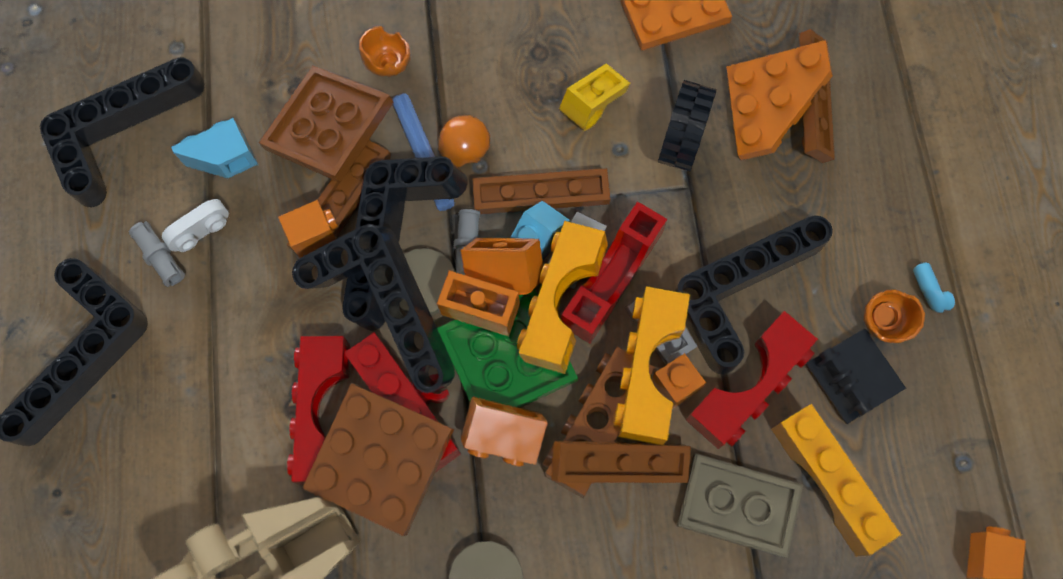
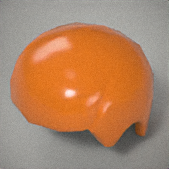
M377 26L365 31L359 39L361 59L366 69L375 75L385 77L396 76L403 72L410 62V46L401 37L399 32L389 34L382 26Z
M471 115L456 116L445 123L438 139V151L441 156L447 157L459 168L467 163H478L490 147V133L486 125Z
M899 290L879 292L865 306L864 322L870 334L880 341L901 343L913 339L924 326L925 312L919 299L916 296Z

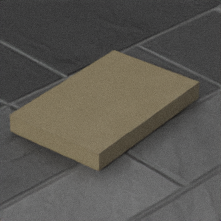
M695 454L676 526L778 557L788 558L803 485Z

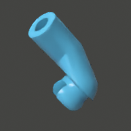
M929 263L917 265L913 269V273L930 309L939 313H943L944 310H951L955 305L953 294L949 291L942 292Z

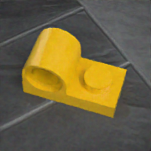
M606 63L568 87L559 109L582 130L587 131L600 119L608 104L626 93L630 82Z

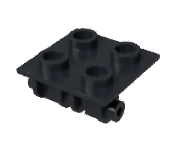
M865 328L836 346L828 348L820 353L819 356L806 363L846 425L906 389Z

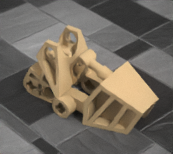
M317 497L243 514L242 517L246 530L227 540L220 524L208 526L186 540L185 543L189 552L178 566L153 579H216L215 574L258 551L261 559H264L266 563L260 567V571L247 579H324L360 541L342 508L326 499ZM240 574L220 579H244V577Z

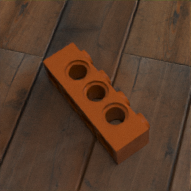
M618 346L612 355L605 353L596 369V372L601 374L595 386L588 383L578 401L583 404L581 411L577 417L571 414L561 431V434L566 436L564 441L615 442L620 432V427L614 426L616 408L618 403L624 404L627 390H624V394L620 397H611L606 393L604 386L609 382L621 384L623 368L631 367L632 354L626 353L625 350ZM649 364V374L651 377L655 367ZM593 412L602 413L606 417L607 425L602 429H594L588 424L587 416ZM554 446L543 462V465L548 468L545 477L550 480ZM555 482L581 498L585 497L592 484Z

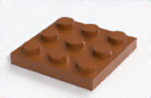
M312 66L259 141V144L268 152L341 183L394 102L389 94Z
M351 383L303 489L401 536H407L454 429Z

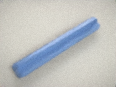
M405 93L395 96L392 99L394 102L393 106L415 158L435 157L409 96ZM454 199L434 200L439 211H445L454 206Z

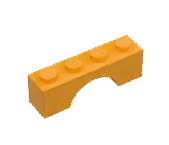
M564 221L561 232H555L551 244L553 255L550 264L545 263L541 271L540 284H542L539 296H534L529 306L528 315L531 317L527 329L521 330L517 341V349L520 350L519 354L525 363L563 374L566 373L576 339L572 330L559 319L560 300L567 288L574 282L582 278L598 276L608 246L605 231Z
M646 287L643 297H636L632 318L639 319L637 332H630L626 353L633 354L631 367L623 368L620 389L627 390L624 404H617L614 426L620 427L619 437L664 445L668 439L673 402L659 393L653 385L649 374V358L651 353L661 344L680 339L685 330L690 294Z
M812 404L771 429L791 460L798 463L808 472L825 495L834 515V524L856 557L870 556L901 536Z

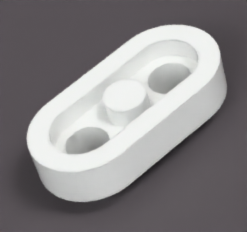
M218 199L206 201L169 225L162 233V239L171 251L186 252L192 249L198 240L207 234L222 229L226 225L229 212Z

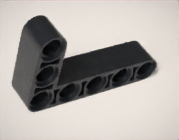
M182 57L172 59L52 112L43 118L40 124V133L60 183L66 193L81 205L90 208L100 205L105 200L107 194L106 186L89 146L200 96L204 91L205 82L189 59Z
M442 156L376 161L367 168L364 175L356 229L365 225L388 227L393 231L399 242L405 201L458 198L465 192L468 179L450 159ZM376 233L371 238L373 250H376L379 245ZM388 266L385 271V278L388 283H391L393 270ZM361 270L347 277L342 306L345 318L366 330L373 331L381 328L386 321L364 271Z
M816 215L807 217L681 278L675 292L683 293V289L692 288L699 294V299H689L685 325L707 365L713 372L723 375L728 374L741 363L744 357L743 344L718 301L819 253L830 240L833 232L831 223L826 218ZM806 231L815 233L819 241L811 240L807 236ZM782 245L786 247L789 255L780 254L775 246ZM751 259L756 261L760 270L748 268L745 260ZM714 274L725 275L729 279L730 284L721 285L717 283L714 279ZM701 318L711 319L716 325V330L707 331L703 329L699 320ZM724 348L729 350L733 356V362L727 363L720 360L717 355V349Z
M361 226L301 257L295 262L292 269L293 280L299 287L304 289L326 288L363 270L415 387L421 392L430 393L445 388L452 383L455 376L454 365L399 242L391 229L384 226ZM376 233L379 245L376 250H373L371 238ZM344 249L348 253L346 265L341 260V254ZM314 265L318 269V277L316 280L312 276V269ZM388 266L392 268L394 273L391 283H388L385 278V271ZM402 299L406 300L409 306L406 316L402 315L399 308ZM416 332L420 333L424 340L421 350L414 343ZM431 365L439 373L437 383L429 377L428 372Z
M76 258L65 259L58 264L54 273L55 281L95 319L0 414V439L3 441L28 447L41 441L147 330L148 321L144 313L98 272ZM82 273L81 278L74 283L75 278ZM106 294L104 301L97 305L99 298ZM130 315L128 323L121 327L123 318ZM104 341L103 348L101 349V351L96 353L95 351L97 345L100 342ZM78 367L76 376L70 380L71 372ZM51 394L50 402L44 407V400ZM24 422L23 430L17 434L18 426Z

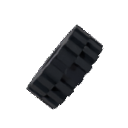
M683 80L658 163L691 172L717 89Z

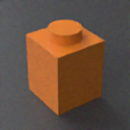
M318 200L278 217L291 248L299 258L337 239L333 231L338 228L335 217L330 208L324 211Z
M685 353L655 372L651 379L659 393L673 402L672 409L699 392L706 384Z
M987 526L986 532L971 533L967 578L1023 579L1026 540L1010 537V530L999 527Z

